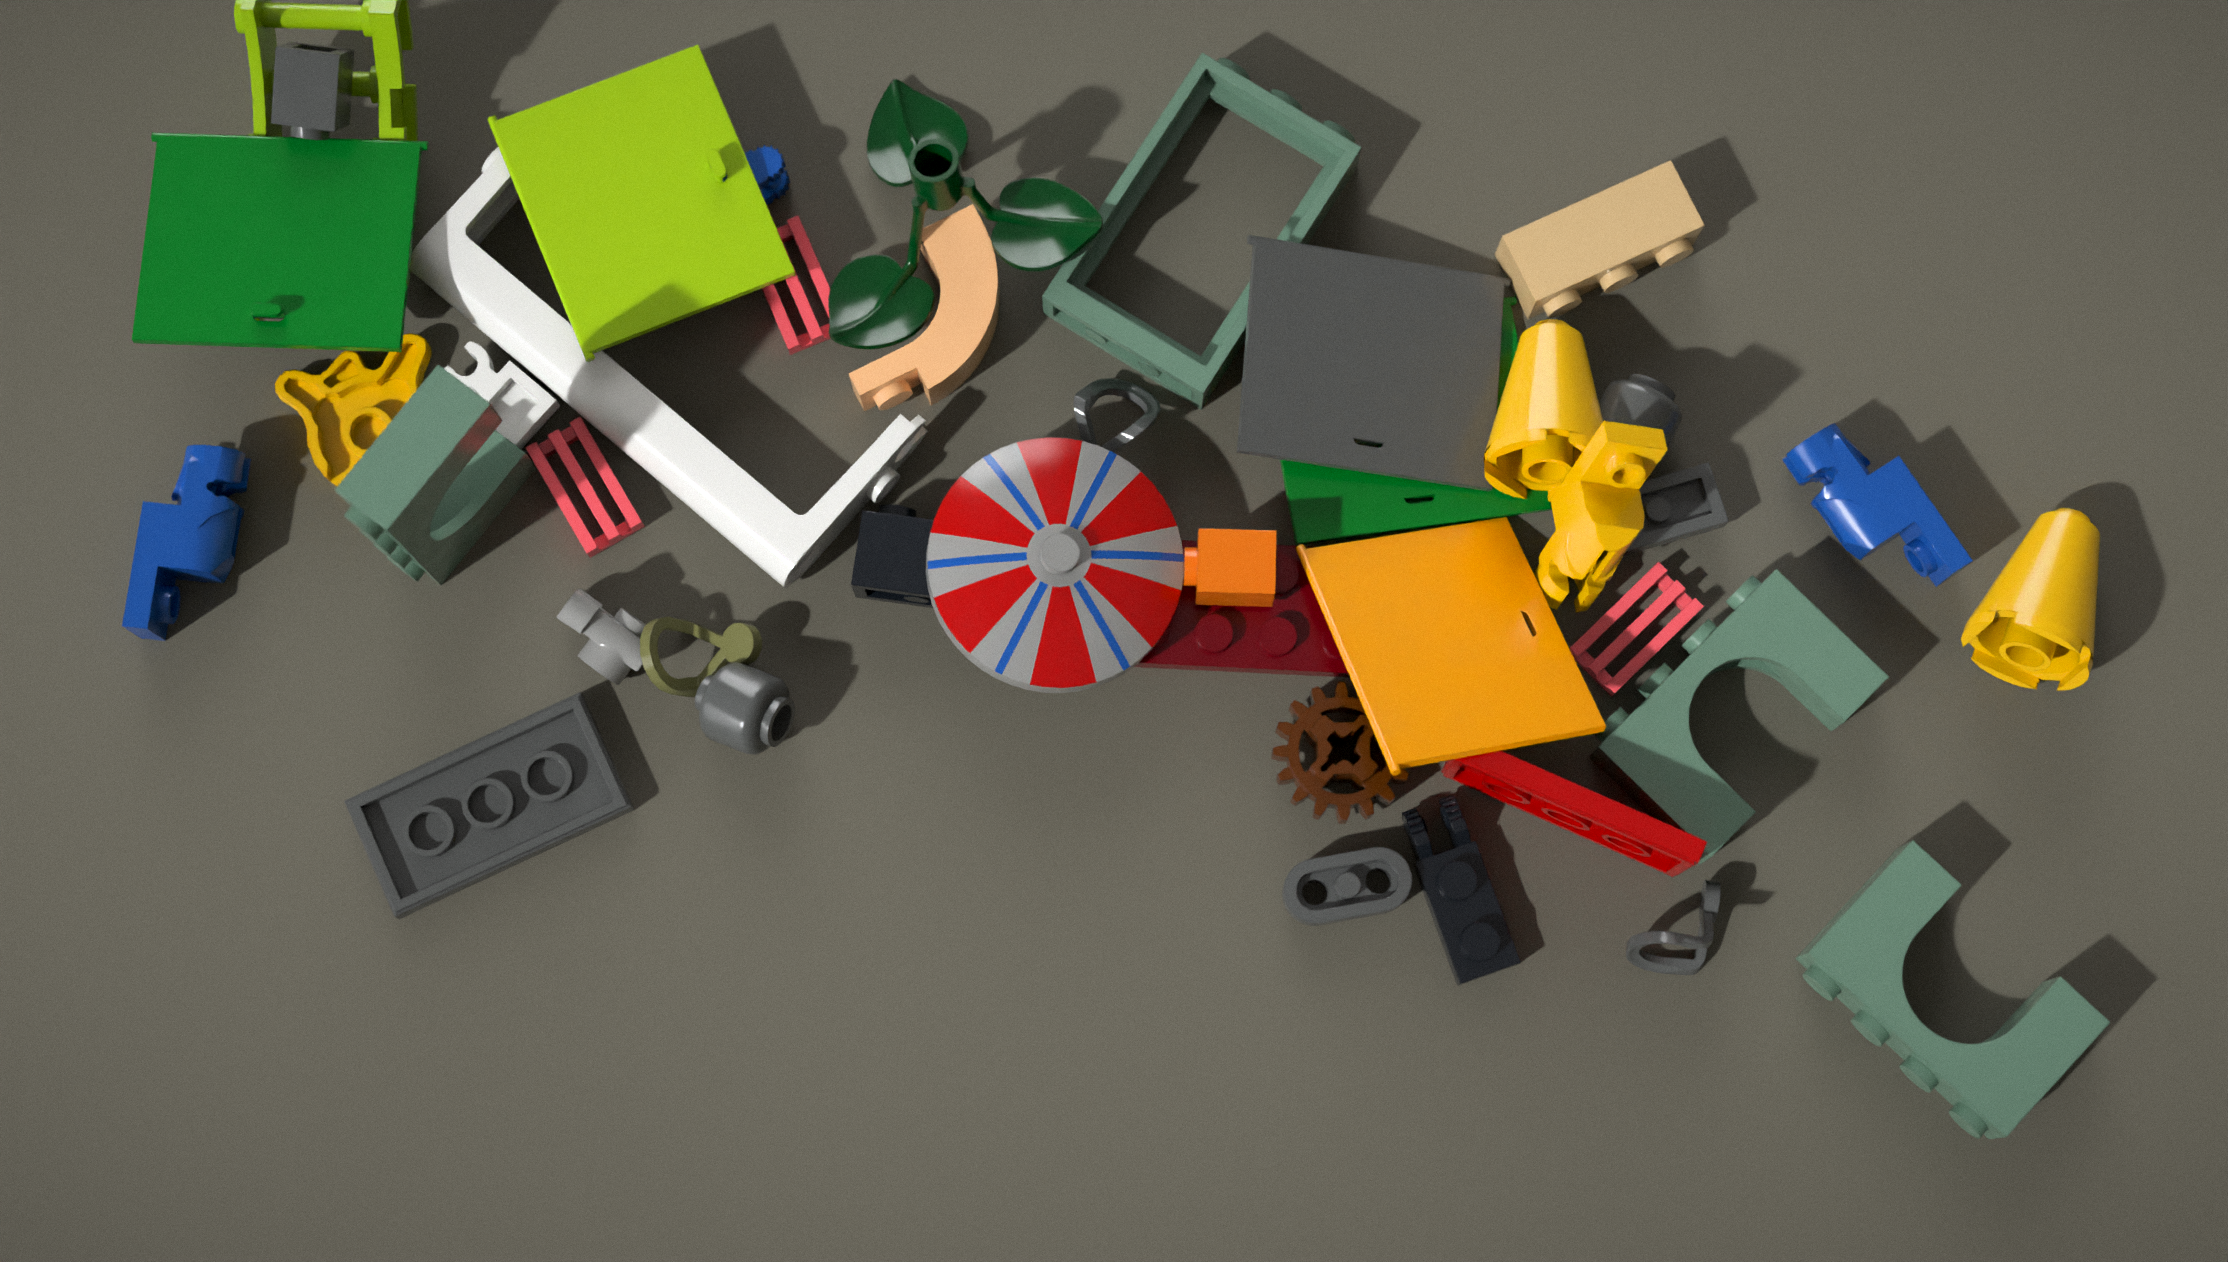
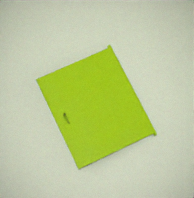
M698 44L499 120L495 115L487 119L586 362L595 359L594 353L796 275ZM727 175L726 181L723 182V178Z

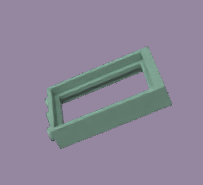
M1203 52L1099 208L1098 212L1103 219L1101 232L1072 258L1063 263L1042 295L1043 314L1201 410L1245 343L1250 281L1201 356L1086 287L1087 283L1209 98L1323 166L1277 238L1278 240L1308 245L1357 169L1362 149L1361 146L1355 143L1354 136L1341 125L1328 120L1324 121L1323 124L1303 113L1302 106L1289 94L1278 89H1272L1268 92L1251 82L1248 73L1235 62L1226 58H1219L1216 61Z

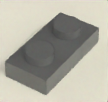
M1709 462L1644 482L1639 489L1645 514L1644 528L1623 556L1726 526L1729 520Z

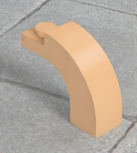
M974 204L923 228L920 251L940 288L938 309L928 328L913 342L849 373L853 391L864 412L875 406H878L879 410H886L901 404L913 394L911 388L919 384L932 406L959 388L971 376L986 354L998 321L1000 288L993 245Z

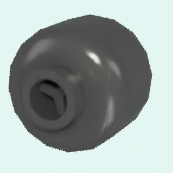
M1631 374L1628 380L1611 382L1599 402L1603 421L1662 429L1667 449L1682 419L1681 411L1673 401L1676 396L1675 393L1663 383L1640 374Z
M731 662L721 667L715 675H708L701 682L695 696V707L700 711L699 722L705 736L710 740L746 754L757 755L767 750L770 746L776 747L781 744L789 733L794 720L795 704L789 697V690L785 682L777 676L739 662Z

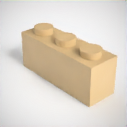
M1670 160L1503 235L1495 256L1506 278L1510 279V286L1527 319L1546 312L1548 318H1554L1577 307L1582 302L1580 296L1596 288L1602 287L1604 293H1609L1626 286L1638 277L1636 272L1638 269L1656 261L1660 268H1664L1683 260L1694 251L1692 245L1696 242L1705 225Z

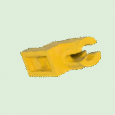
M1603 421L1551 497L1550 501L1556 530L1541 551L1538 558L1539 565L1534 572L1549 607L1557 610L1569 593L1568 577H1571L1579 590V594L1574 600L1575 611H1587L1604 589L1606 582L1612 578L1627 549L1644 528L1645 514L1639 489L1667 451L1662 429Z

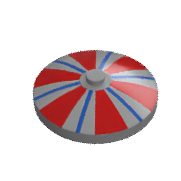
M1048 437L1016 442L986 455L973 464L959 477L941 502L934 518L926 552V578L931 603L941 626L956 648L969 661L992 677L1015 687L1043 693H1068L1091 689L1116 679L1136 666L1158 643L1171 622L1179 602L1184 577V555L1178 526L1169 506L1155 485L1139 469L1114 452L1095 444L1068 438Z

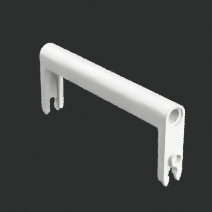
M499 147L484 162L482 167L483 174L430 229L411 254L410 271L785 588L795 583L812 566L870 499L877 504L890 493L900 478V474L896 470L914 451L928 432L923 427L926 420L920 415L909 421L900 414L806 514L798 515L605 352L599 351L594 353L595 359L586 362L572 325L479 247V244L519 199Z

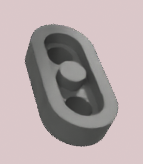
M1374 847L1308 859L1294 866L1288 873L1282 889L1283 903L1288 913L1295 920L1309 926H1320L1385 914L1398 908L1407 898L1412 886V874L1408 863L1399 853L1384 847ZM1373 871L1384 873L1389 880L1388 890L1381 894L1370 891L1366 885L1367 874ZM1315 882L1322 885L1326 891V900L1320 905L1307 903L1302 895V889L1306 884Z

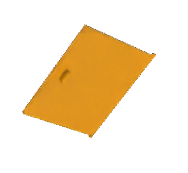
M1507 517L1307 549L1303 544L1296 546L1295 549L1393 776L1400 774L1402 768L1604 732L1606 724Z

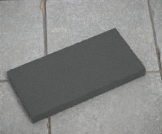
M580 692L344 801L393 915L398 919L635 810L587 702Z

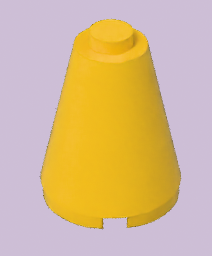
M1558 319L1542 320L1526 329L1520 336L1483 458L1486 480L1494 488L1507 495L1527 499V489L1548 491V502H1551V497L1603 422L1583 336L1578 330L1570 327L1568 323Z
M2060 508L2043 513L2037 518L1965 625L1961 642L1963 647L1970 643L1974 648L1971 659L1978 667L2005 682L2036 690L2040 679L2059 681L2056 691L2075 689L2087 681L2094 657L2100 532L2091 523L2088 516L2075 509Z

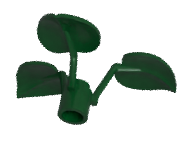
M894 79L884 92L874 111L868 131L867 156L875 175L886 184L894 187H904L913 183L916 196L911 201L913 217L907 261L901 269L900 265L888 256L868 255L856 258L842 268L832 283L828 298L829 336L834 342L843 346L867 350L881 349L904 342L914 336L926 324L934 306L935 297L933 289L927 282L912 275L918 268L924 218L928 208L935 211H946L954 207L962 196H968L986 219L997 222L991 235L992 244L997 255L1012 267L1033 272L1050 270L1072 258L1101 232L1103 219L1091 202L1076 191L1056 181L1036 177L1022 178L1008 183L1000 194V209L992 207L977 190L975 180L971 177H963L960 161L965 155L969 141L968 130L962 117L945 103L919 93L902 81Z

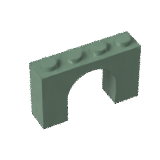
M438 364L337 486L335 491L351 506L343 516L359 528V531L372 541L373 545L385 554L391 563L416 582L425 573L442 585L535 471L536 467L523 450L496 431V428L503 420L493 406Z
M1777 569L1763 583L1754 575L1750 576L1726 601L1734 612L1719 627L1708 618L1682 645L1691 655L1675 671L1664 662L1638 688V691L1646 700L1630 716L1619 707L1605 721L1606 728L1604 732L1594 734L1602 744L1589 757L1649 816L1707 841L1698 863L1699 865L1711 858L1756 812L1703 760L1694 745L1689 728V710L1693 695L1702 680L1712 674L1729 669H1749L1764 673L1782 684L1832 732L1843 724L1889 678L1882 669Z
M1912 840L1898 847L1795 959L1807 969L1802 976L1818 994L1829 1001H1833L1837 997L1855 1014L1851 1022L1866 1039L1879 1047L1886 1043L1904 1060L1900 1065V1069L1914 1084L1929 1093L1935 1089L1953 1106L1949 1114L1962 1129L1978 1139L1982 1135L1986 1136L1989 1140L2004 1138L2013 1131L2110 1024V1021L2060 976L2042 982L1996 1033L1980 1043L1964 1044L1954 1042L1928 1029L1917 1018L1906 998L1902 980L1903 962L1914 937L1962 885Z

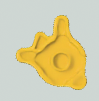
M414 333L404 334L402 352H389L382 365L374 370L367 368L364 359L358 352L347 350L342 352L329 368L321 374H311L292 369L284 371L275 382L276 394L282 402L296 410L303 418L307 429V445L314 464L336 487L422 384L424 373L431 358V347L422 336Z

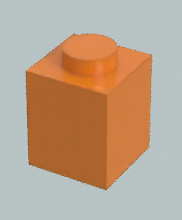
M1199 528L1197 547H1185L1184 586H1196L1195 605L1272 607L1276 586L1277 530Z

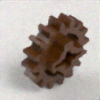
M1345 682L1337 683L1334 695L1331 698H1326L1324 692L1316 686L1310 692L1312 706L1307 708L1296 700L1290 704L1289 711L1296 720L1295 724L1289 722L1278 723L1275 733L1287 740L1288 743L1287 745L1274 747L1271 752V758L1276 761L1287 762L1288 767L1277 775L1278 785L1295 783L1297 789L1290 801L1294 806L1303 803L1307 798L1315 802L1312 817L1319 820L1327 808H1332L1336 810L1338 823L1346 824L1350 808L1357 807L1365 820L1369 819L1374 814L1372 799L1377 798L1380 802L1389 806L1395 799V795L1387 783L1390 781L1404 784L1409 773L1402 768L1400 774L1393 776L1385 758L1382 771L1377 768L1378 765L1370 758V742L1375 737V734L1359 697H1348ZM1345 712L1359 717L1354 722H1333L1326 714ZM1302 734L1307 738L1306 741L1314 748V763L1306 772L1301 765L1299 757V743ZM1357 735H1361L1351 756L1353 763H1355L1354 765L1344 759L1337 765L1332 764L1327 771L1323 772L1332 751L1330 741L1340 747L1347 741L1351 742ZM1330 783H1350L1354 788L1361 791L1351 794H1336L1324 789Z

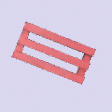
M797 215L788 219V224L777 228L782 243L791 239L795 240L829 318L828 298L830 287L801 220ZM797 274L785 279L808 331L807 333L796 337L774 284L762 288L790 355L830 339V323L819 327Z
M578 417L569 422L570 427L561 432L557 429L547 435L549 439L540 444L534 442L525 448L585 552L591 558L645 526L582 418ZM577 440H580L626 521L616 527L568 446ZM556 452L604 532L595 539H593L547 460V457Z
M1660 562L1653 566L1569 648L1575 661L1611 697L1704 607L1696 598L1692 600L1684 592L1686 588L1678 580L1674 582L1666 574L1668 570ZM1655 584L1663 593L1594 659L1587 650ZM1673 602L1681 612L1612 677L1604 668Z

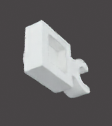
M469 341L464 347L478 361L475 372L468 376H461L448 365L444 369L493 406L503 420L496 428V431L522 449L558 410L560 405L554 397L510 360L497 374L494 371L493 362L484 348L477 343Z

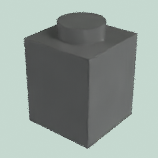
M289 42L277 46L275 49L271 124L291 126V136L311 140H328L330 131L335 132L348 126L350 123L354 49L300 42Z

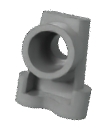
M579 588L570 597L556 618L579 634L582 632L590 638L577 656L602 676L620 685L631 668L637 672L643 665L640 656V637L646 624L623 608H620L616 615L612 616L602 608L603 605Z

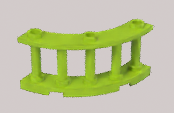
M271 0L235 1V26L239 34H245L251 77L254 134L249 135L282 136V125L271 124L275 49L277 47L275 28L363 31L365 37H372L375 65L371 67L370 72L353 71L351 96L370 97L372 103H378L379 137H374L373 139L418 141L416 84H405L402 50H412L414 48L408 0H363L362 5L271 2ZM255 318V320L264 321V318Z

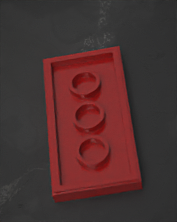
M1503 751L1446 760L1441 770L1444 773V777L1671 877L1677 876L1699 863L1707 841Z

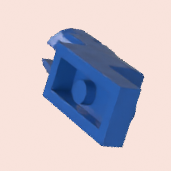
M1833 423L1801 442L1782 459L1799 486H1804L1808 482L1816 483L1820 481L1823 483L1824 487L1812 499L1810 504L1818 510L1842 546L1859 560L1867 557L1900 535L1906 544L1903 550L1909 564L1920 576H1929L1936 587L1956 575L1973 561L1900 456L1870 474L1866 468L1870 465V461L1843 435L1836 423Z
M187 446L184 463L171 496L173 501H178L177 505L143 501L122 627L139 638L166 641L168 624L176 622L180 610V590L175 586L176 579L206 583L225 582L233 567L240 523L244 516V510L227 496L247 491L251 459L245 458L246 453L221 446Z

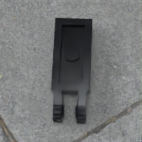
M1454 795L1439 799V812L1442 822L1448 830L1454 846L1453 849L1433 855L1427 826L1417 809L1413 808L1402 812L1401 816L1416 858L1413 867L1453 976L1459 986L1516 966L1521 961L1476 841L1471 842L1469 830L1459 803Z

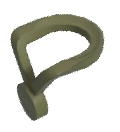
M668 616L650 620L644 626L640 637V656L643 667L651 682L663 692L684 697H695L701 682L708 675H715L728 662H739L749 665L756 661L762 650L760 632L755 626L745 623L730 625L722 635L695 622ZM663 630L678 631L693 635L721 649L698 676L677 679L671 677L660 662L658 639Z

